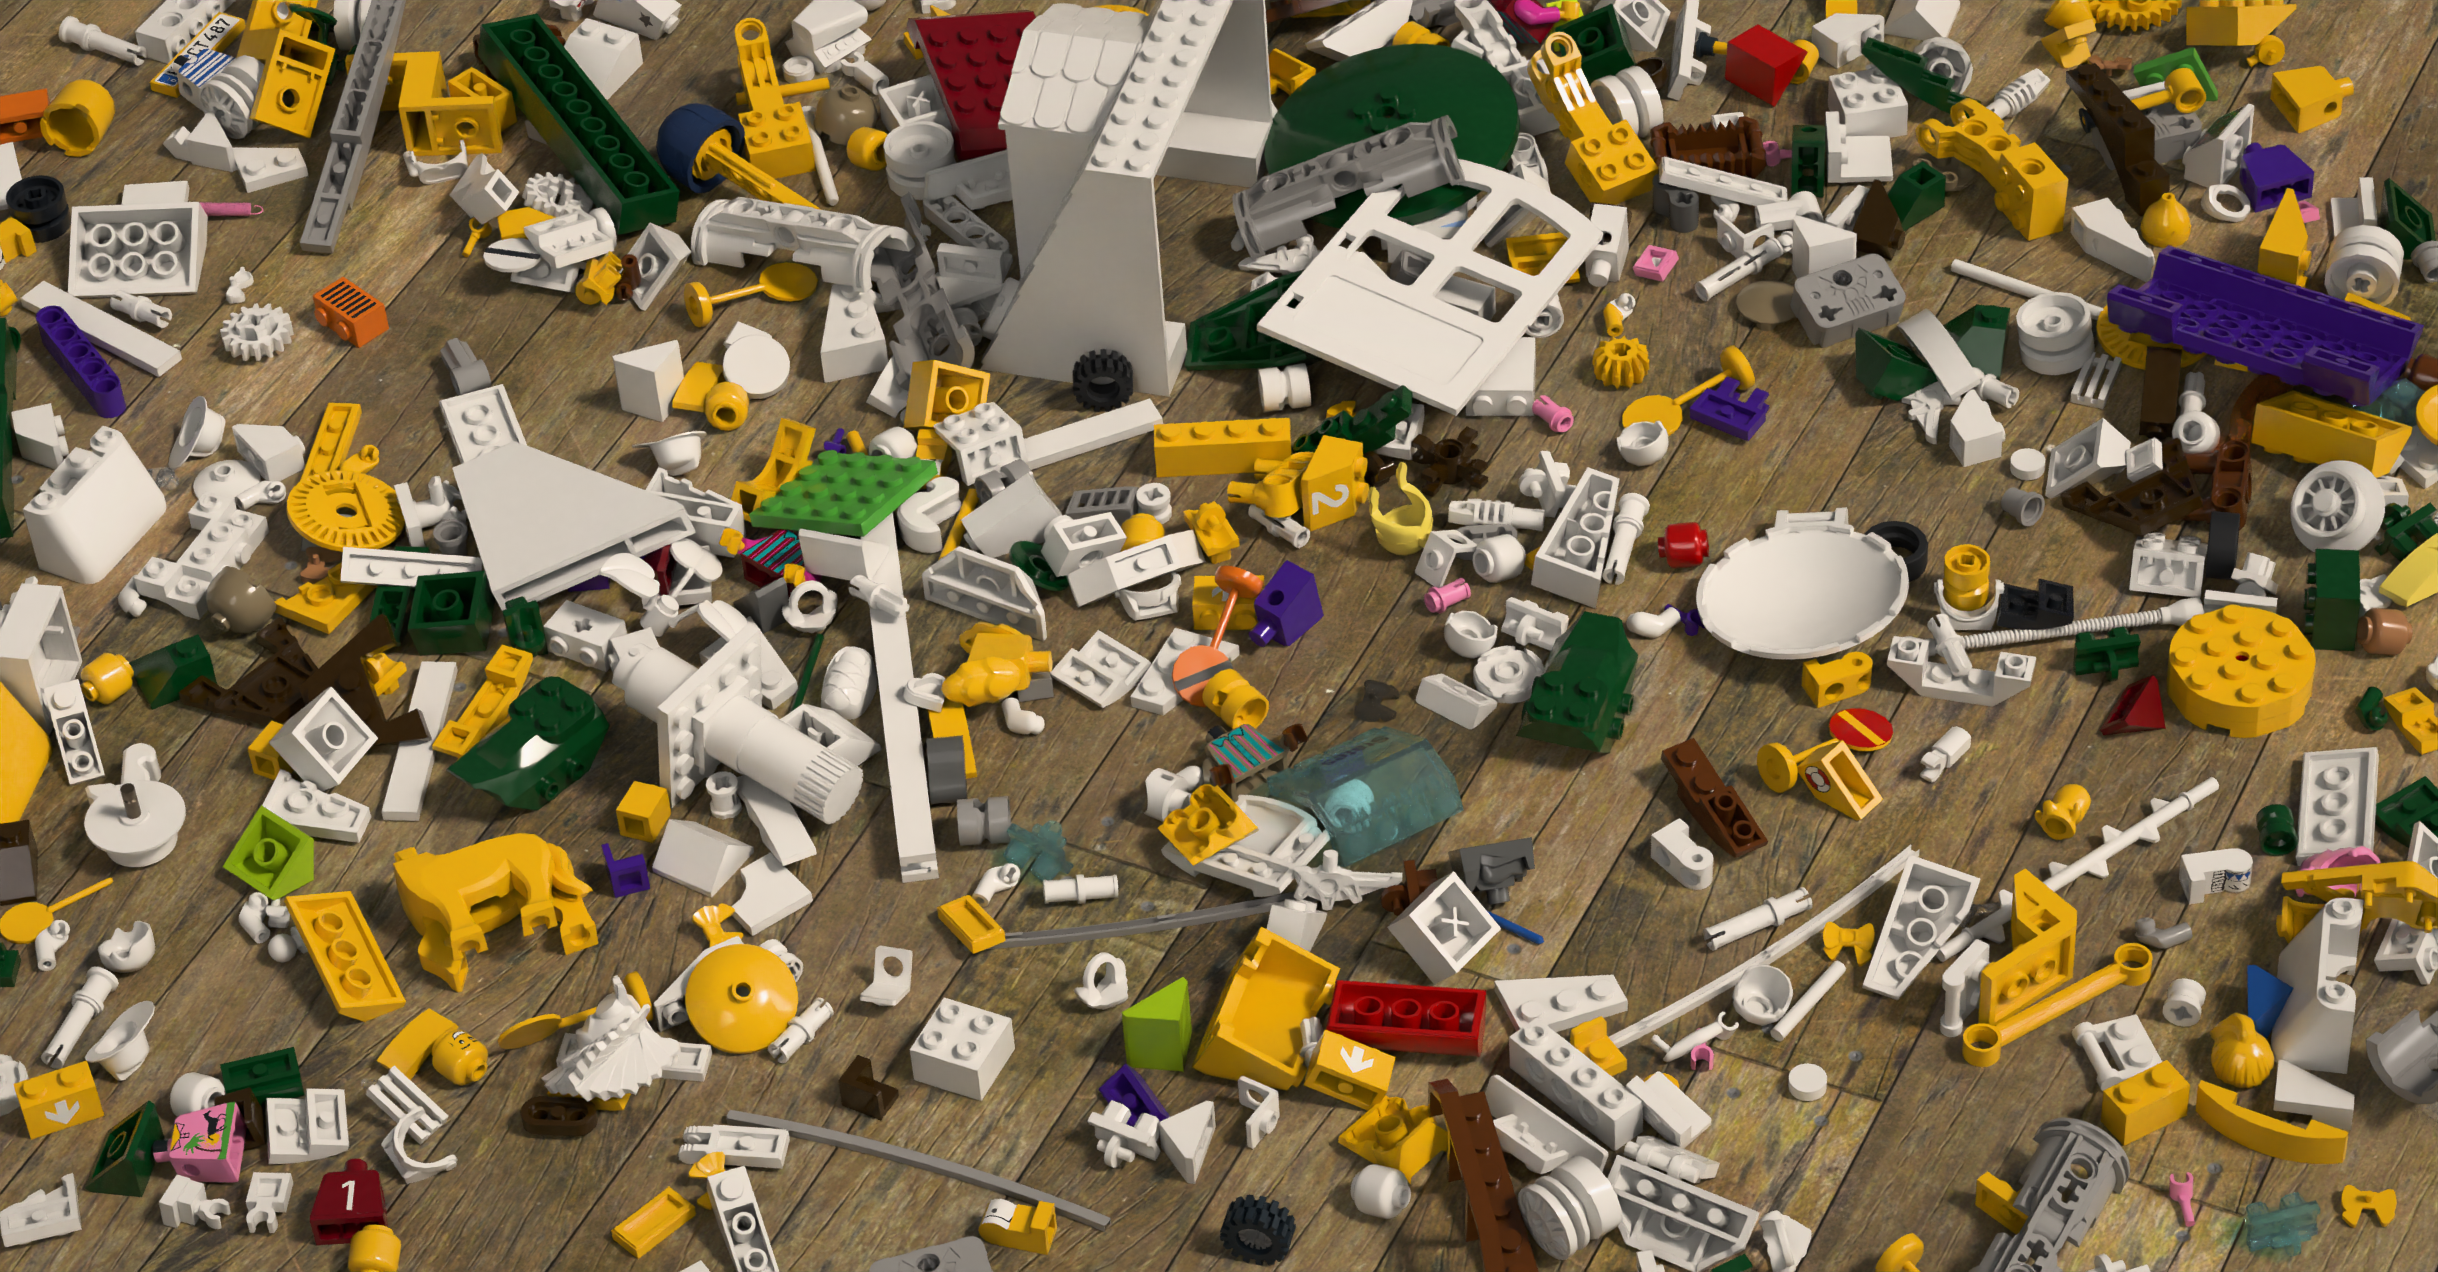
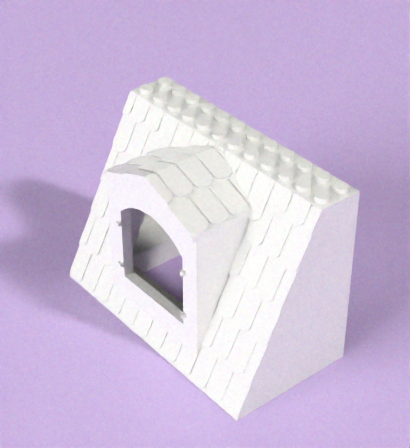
M1157 0L1148 16L1131 11L1114 12L1111 9L1100 7L1082 8L1079 5L1068 3L1053 4L1042 15H1038L1023 31L998 122L999 129L1005 130L1020 266V284L981 360L983 364L980 370L1073 383L1072 373L1075 362H1080V357L1083 354L1089 358L1090 351L1095 350L1096 355L1101 354L1100 349H1106L1107 355H1110L1112 350L1117 351L1118 358L1123 354L1127 362L1130 361L1133 370V392L1169 397L1186 358L1187 342L1185 323L1165 321L1153 179L1155 175L1251 188L1263 177L1267 167L1265 143L1273 123L1265 0ZM1098 377L1091 382L1103 385L1115 380L1109 377Z

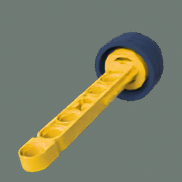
M692 103L675 109L662 122L656 143L658 158L670 176L692 191L707 193L728 179L759 200L795 204L822 210L741 158L745 144L743 125L725 112L709 105Z

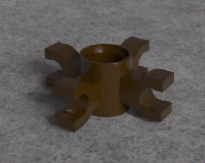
M1466 426L1459 434L1457 440L1444 439L1437 444H1434L1428 437L1418 434L1413 439L1412 447L1418 448V450L1412 455V461L1419 464L1432 465L1425 468L1421 473V478L1427 480V483L1422 487V493L1434 497L1439 492L1442 484H1457L1463 479L1478 489H1482L1487 484L1488 477L1482 475V473L1488 468V462L1481 459L1468 458L1478 451V445L1472 443L1478 436L1477 430Z

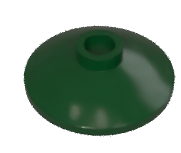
M1018 541L1012 545L1009 550L1012 564L1024 571L1033 580L1035 587L1040 586L1052 591H1062L1069 586L1066 575L1056 577L1041 553L1043 546L1029 541Z

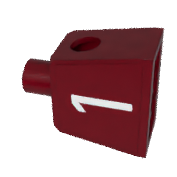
M356 1158L346 1161L343 1172H328L323 1176L310 1215V1224L316 1245L351 1243L352 1236L358 1231L363 1230V1227L376 1224L388 1227L385 1197L379 1172L368 1170V1165L365 1161Z

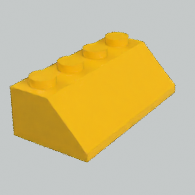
M2292 390L2257 403L2251 443L2263 446L2264 451L2268 453L2291 455L2295 461L2301 463L2314 462L2321 465L2337 460L2351 461L2362 465L2378 478L2390 472L2412 434L2413 427Z
M1290 418L1154 425L1156 476L1158 478L1260 472L1254 471V464L1257 458L1284 461L1285 458L1292 455Z

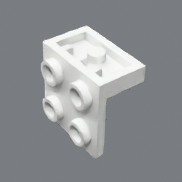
M1839 111L1826 112L1825 152L1828 183L1873 182L1874 179L1881 182L1892 181L1893 169L1890 137L1846 136V125L1839 124Z
M994 402L978 404L970 411L960 415H950L944 421L934 424L935 432L956 451L962 481L967 486L974 484L977 477L993 470L1000 473L1002 466L1015 460L1021 459L1025 463L1029 462L1021 426Z
M2157 532L2148 533L2144 537L2137 536L2133 550L2129 590L2201 597L2208 544L2201 543V539L2194 536H2180L2179 540L2165 539V534Z

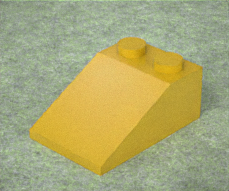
M2286 189L2259 248L2257 273L2308 288L2309 277L2304 276V271H2307L2309 268L2312 252L2307 250L2308 235L2294 189Z

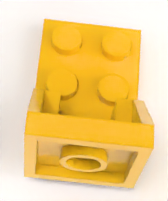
M2023 869L2014 875L2011 914L2012 952L1997 962H1991L1981 971L1978 1023L1995 1026L2073 978L2077 910L2027 869Z

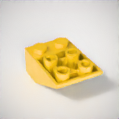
M2199 0V6L2186 7V45H2257L2296 10V4H2284V0Z

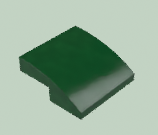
M2426 776L2376 804L2375 824L2402 845L2410 847L2414 824L2419 821L2438 838V788Z

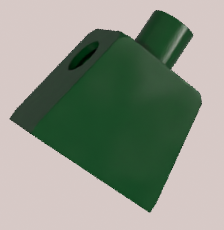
M1793 125L1791 197L1801 191H1809L1816 197H1824L1825 126ZM1812 169L1814 170V175L1804 176L1802 175V170Z

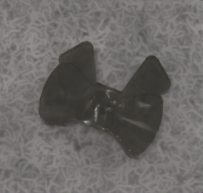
M1366 680L1364 682L1366 693L1363 701L1355 706L1354 715L1366 722H1377L1380 719L1387 722L1395 719L1397 712L1380 703L1382 699H1399L1400 692L1392 685L1375 680Z

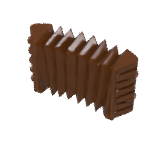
M1746 116L1739 117L1735 126L1730 119L1726 127L1719 122L1717 129L1710 123L1706 130L1700 123L1695 131L1690 123L1687 130L1683 124L1677 130L1670 122H1666L1650 130V144L1654 152V162L1658 168L1662 157L1665 156L1744 177L1747 175L1749 178L1755 179L1767 165L1766 150L1762 142L1763 134L1757 120Z

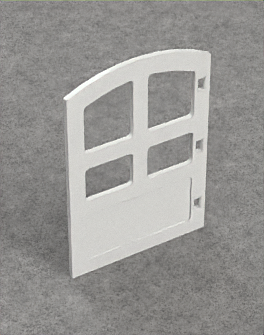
M1458 159L1466 181L1457 185L1467 186L1490 194L1451 239H1442L1387 215L1406 194L1403 185L1398 190L1391 187L1378 193H1371L1257 324V331L1394 390L1404 385L1412 392L1413 398L1457 416L1602 240L1603 232L1582 213L1545 189L1498 169ZM1512 205H1520L1534 213L1568 238L1537 276H1531L1473 251ZM1376 236L1431 259L1432 262L1412 285L1407 286L1347 260L1367 237ZM1345 238L1352 241L1347 249L1339 246ZM1462 272L1517 295L1520 298L1501 321L1491 322L1435 298V295L1454 273ZM1293 298L1300 301L1295 309L1287 306Z

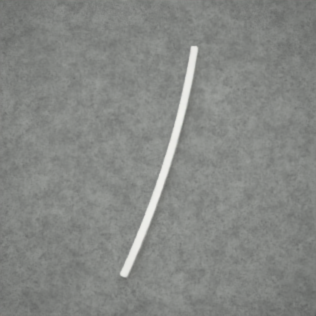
M1910 844L1852 891L1781 940L1695 992L1609 1036L1610 1040L1617 1048H1620L1735 986L1748 967L1771 964L1824 929L1827 922H1834L1904 869L1909 854L1918 857L1920 850L1916 852L1911 850Z

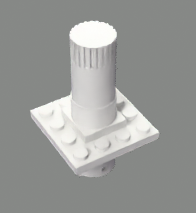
M748 623L699 669L662 647L651 649L642 643L632 646L623 655L614 671L612 683L625 691V703L629 707L657 723L660 787L667 788L671 809L681 799L688 798L693 792L694 787L705 777H710L721 762L736 772L747 775L826 824L835 823L849 811L851 805L854 804L863 782L862 769L781 721L775 714L762 707V648L760 629Z

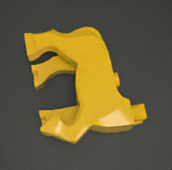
M516 833L505 835L440 855L428 852L418 855L415 847H410L394 854L395 863H393L403 909L414 928L423 936L418 946L421 967L442 978L449 984L451 989L458 993L463 991L469 970L465 951L475 948L477 953L488 950L484 934L508 923L518 914H521L524 937L534 934L532 929L534 927L546 924L549 929L558 926L557 921L561 922V939L566 955L598 944L596 924L587 912L582 899L593 891L592 888L575 877L571 860L561 847L546 843V841L535 834Z

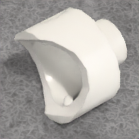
M1157 768L1145 780L1148 797L1147 811L1144 812L1145 815L1164 822L1165 818L1173 810L1184 809L1190 805L1191 794L1188 793V782L1184 777Z

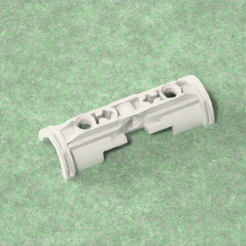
M737 197L733 200L718 199L709 203L699 214L691 237L692 260L697 265L705 266L708 262L743 268L745 266L743 253L768 257L777 248L795 251L793 253V261L821 266L823 282L852 286L854 291L866 293L872 288L871 264L874 257L873 250L876 247L909 252L916 246L911 235L900 227L873 224L857 215Z

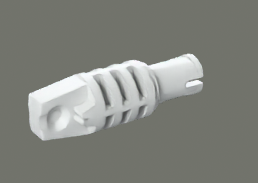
M2036 68L2018 77L2003 88V90L1999 91L1995 95L1994 102L1986 108L1997 114L2001 119L2004 117H2014L2041 95L2048 87L2050 79Z
M1482 499L1451 501L1448 512V522L1466 526L1509 524L1516 529L1543 531L1545 521L1544 509L1515 507L1511 502L1506 501L1503 503L1497 500L1496 502H1492V500L1482 501Z

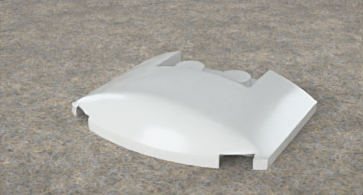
M1239 795L1238 801L1235 803L1258 827V832L1215 853L1194 866L1170 841L1161 849L1163 856L1194 877L1201 872L1252 889L1254 897H1268L1281 894L1295 878L1293 867L1306 866L1330 840V836L1326 829L1321 832L1317 827L1316 819L1302 809L1271 798Z

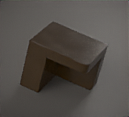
M860 1055L856 1056L838 1080L842 1106L878 1120L883 1119L899 1097L897 1088L874 1080L871 1060Z
M250 1087L214 1097V1106L236 1102L247 1126L244 1150L265 1145L263 1109Z

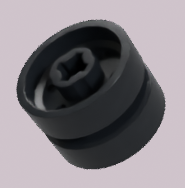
M44 175L27 177L16 182L7 191L6 202L10 216L31 230L34 243H43L57 239L70 228L71 214L64 187L56 178Z

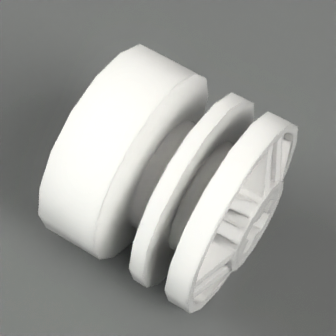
M247 55L237 57L221 73L214 75L210 81L204 83L198 91L199 102L203 112L206 114L212 111L226 136L234 139L244 138L260 124L258 121L249 119L264 69V64L254 57Z
M1582 1156L1571 1157L1555 1167L1550 1176H1541L1534 1184H1529L1522 1188L1518 1194L1520 1212L1530 1234L1542 1249L1558 1260L1568 1259L1574 1255L1576 1250L1585 1248L1590 1239H1599L1618 1227L1622 1221L1621 1207L1612 1185L1594 1163Z

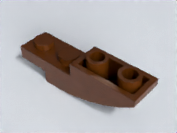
M1694 738L1662 750L1661 760L1678 785V797L1702 829L1717 845L1734 858H1737L1768 844L1767 838L1733 786L1726 787Z

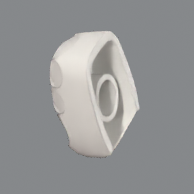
M855 646L844 647L835 654L827 667L824 677L821 708L833 710L844 719L849 720L860 717L866 711L876 692L878 677L873 659L865 649Z

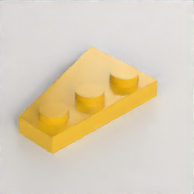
M341 562L329 569L328 576L315 584L310 582L298 587L299 593L287 600L281 597L274 601L277 606L274 613L330 634L377 586L340 583Z

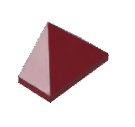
M671 544L648 553L643 559L652 567L655 573L654 579L660 583L658 593L660 596L669 595L677 566V561L670 552Z
M2154 675L2127 685L2100 729L2103 735L2166 729L2158 680Z

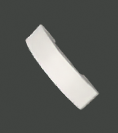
M1924 309L1897 325L1909 344L1916 348L1934 372L1938 382L1952 400L1981 384L1980 378L1963 352L1931 311Z

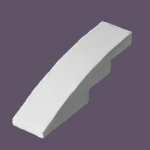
M747 775L737 777L739 783L736 791L737 795L745 803L748 816L759 828L762 842L782 866L817 854L812 840L788 800Z

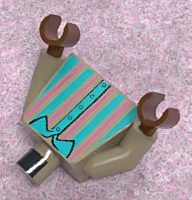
M1299 723L1287 727L1282 732V735L1279 736L1258 731L1249 724H1243L1230 732H1227L1221 726H1214L1206 735V742L1208 744L1205 747L1206 759L1202 763L1203 785L1210 784L1214 787L1218 785L1234 802H1237L1239 795H1255L1288 777L1287 752H1293L1298 749V744L1309 741L1302 724Z

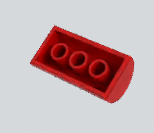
M1336 980L1326 1030L1378 1050L1480 1057L1485 1032L1486 990Z

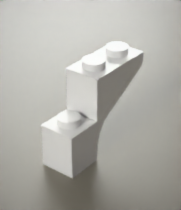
M481 153L474 158L450 193V196L470 218L474 216L482 225L505 213L519 191L499 169L495 170L487 162V157Z

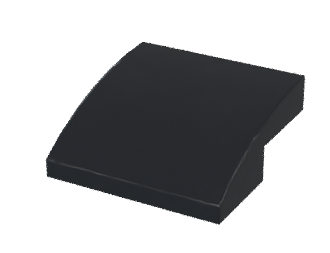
M2040 578L2035 590L2004 583V594H1999L1997 626L2022 630H2040L2062 627L2073 622V586Z

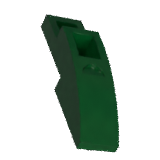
M1402 385L1393 392L1384 394L1379 401L1367 409H1361L1354 417L1345 410L1334 417H1328L1320 426L1308 434L1305 433L1298 437L1294 442L1293 454L1298 452L1315 453L1323 435L1363 443V454L1383 447L1395 440L1396 425L1411 415L1412 392Z

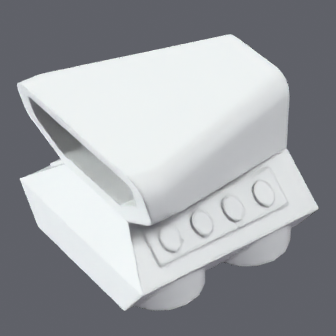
M813 0L792 21L793 37L785 43L793 57L803 56L811 59L814 64V70L818 73L835 72L841 68L842 59H852L856 52L862 55L865 53V47L872 39L860 30L859 27L867 22L868 12L865 7L854 0Z

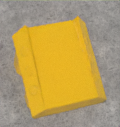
M1210 784L1199 786L1191 794L1190 805L1184 809L1173 810L1165 818L1163 824L1157 828L1193 866L1259 831L1258 827L1218 785L1214 787Z
M1385 1095L1380 1104H1375L1339 1136L1338 1143L1373 1164L1394 1168L1403 1172L1408 1183L1411 1184L1412 1176L1440 1151H1447L1448 1132L1438 1126L1435 1116L1429 1117L1428 1106L1421 1105L1408 1109L1405 1099L1400 1097L1389 1098Z

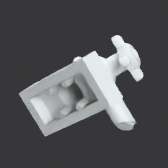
M433 476L428 483L431 499L419 502L413 501L407 482L394 485L411 547H425L422 528L437 525L449 519H456L466 523V518L468 517L466 510L464 509L460 512L453 506V502L456 499L462 500L460 492L450 485L447 480L441 483L440 476Z

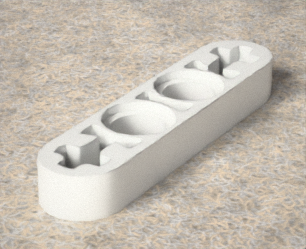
M947 196L933 201H928L925 197L923 198L925 217L959 245L989 249L990 246V249L1001 250L1006 254H1010L1008 241L954 197ZM952 220H964L960 223H950ZM972 235H983V237L976 239L968 238Z

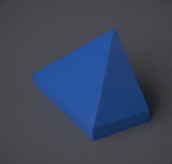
M2247 965L2248 1017L2252 1018L2255 1030L2267 1040L2294 988L2257 965Z

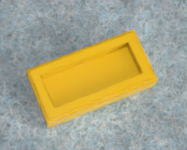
M970 895L937 907L938 918L973 954L1006 941L1005 931Z
M667 1187L612 1229V1238L639 1259L696 1215L695 1206L671 1187Z

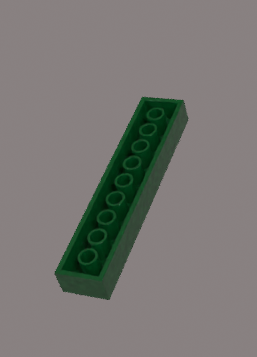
M532 14L482 24L480 27L478 56L498 82L512 92L513 101L597 208L602 207L608 212L618 235L645 229L649 223L661 226L676 222L679 189L540 16Z

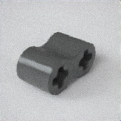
M1659 173L1656 174L1653 178L1654 211L1666 216L1670 221L1671 228L1677 232L1687 233L1695 230L1699 225L1698 194L1693 190L1659 182Z
M963 735L927 738L931 804L955 803L957 799H968Z

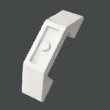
M1193 529L1170 534L1105 557L1067 574L1066 577L1079 608L1110 597L1122 589L1170 572L1177 573L1206 561Z
M1899 636L1893 637L1887 659V666L1923 697L1990 707L2030 687L2036 664V657L2000 652L1996 672L1971 668L1967 676L1963 677L1960 675L1956 677L1952 674L1948 664L1928 662L1929 641Z

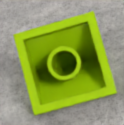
M261 805L222 867L275 901L314 880V839Z
M1182 977L1121 1012L1126 1062L1131 1068L1184 1072L1192 1026L1188 981Z

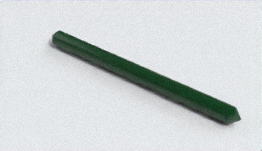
M822 634L815 636L790 712L802 705L824 640Z

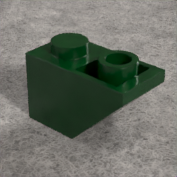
M1923 161L1899 175L1887 194L1900 219L1903 231H1906L1945 206L1946 176Z

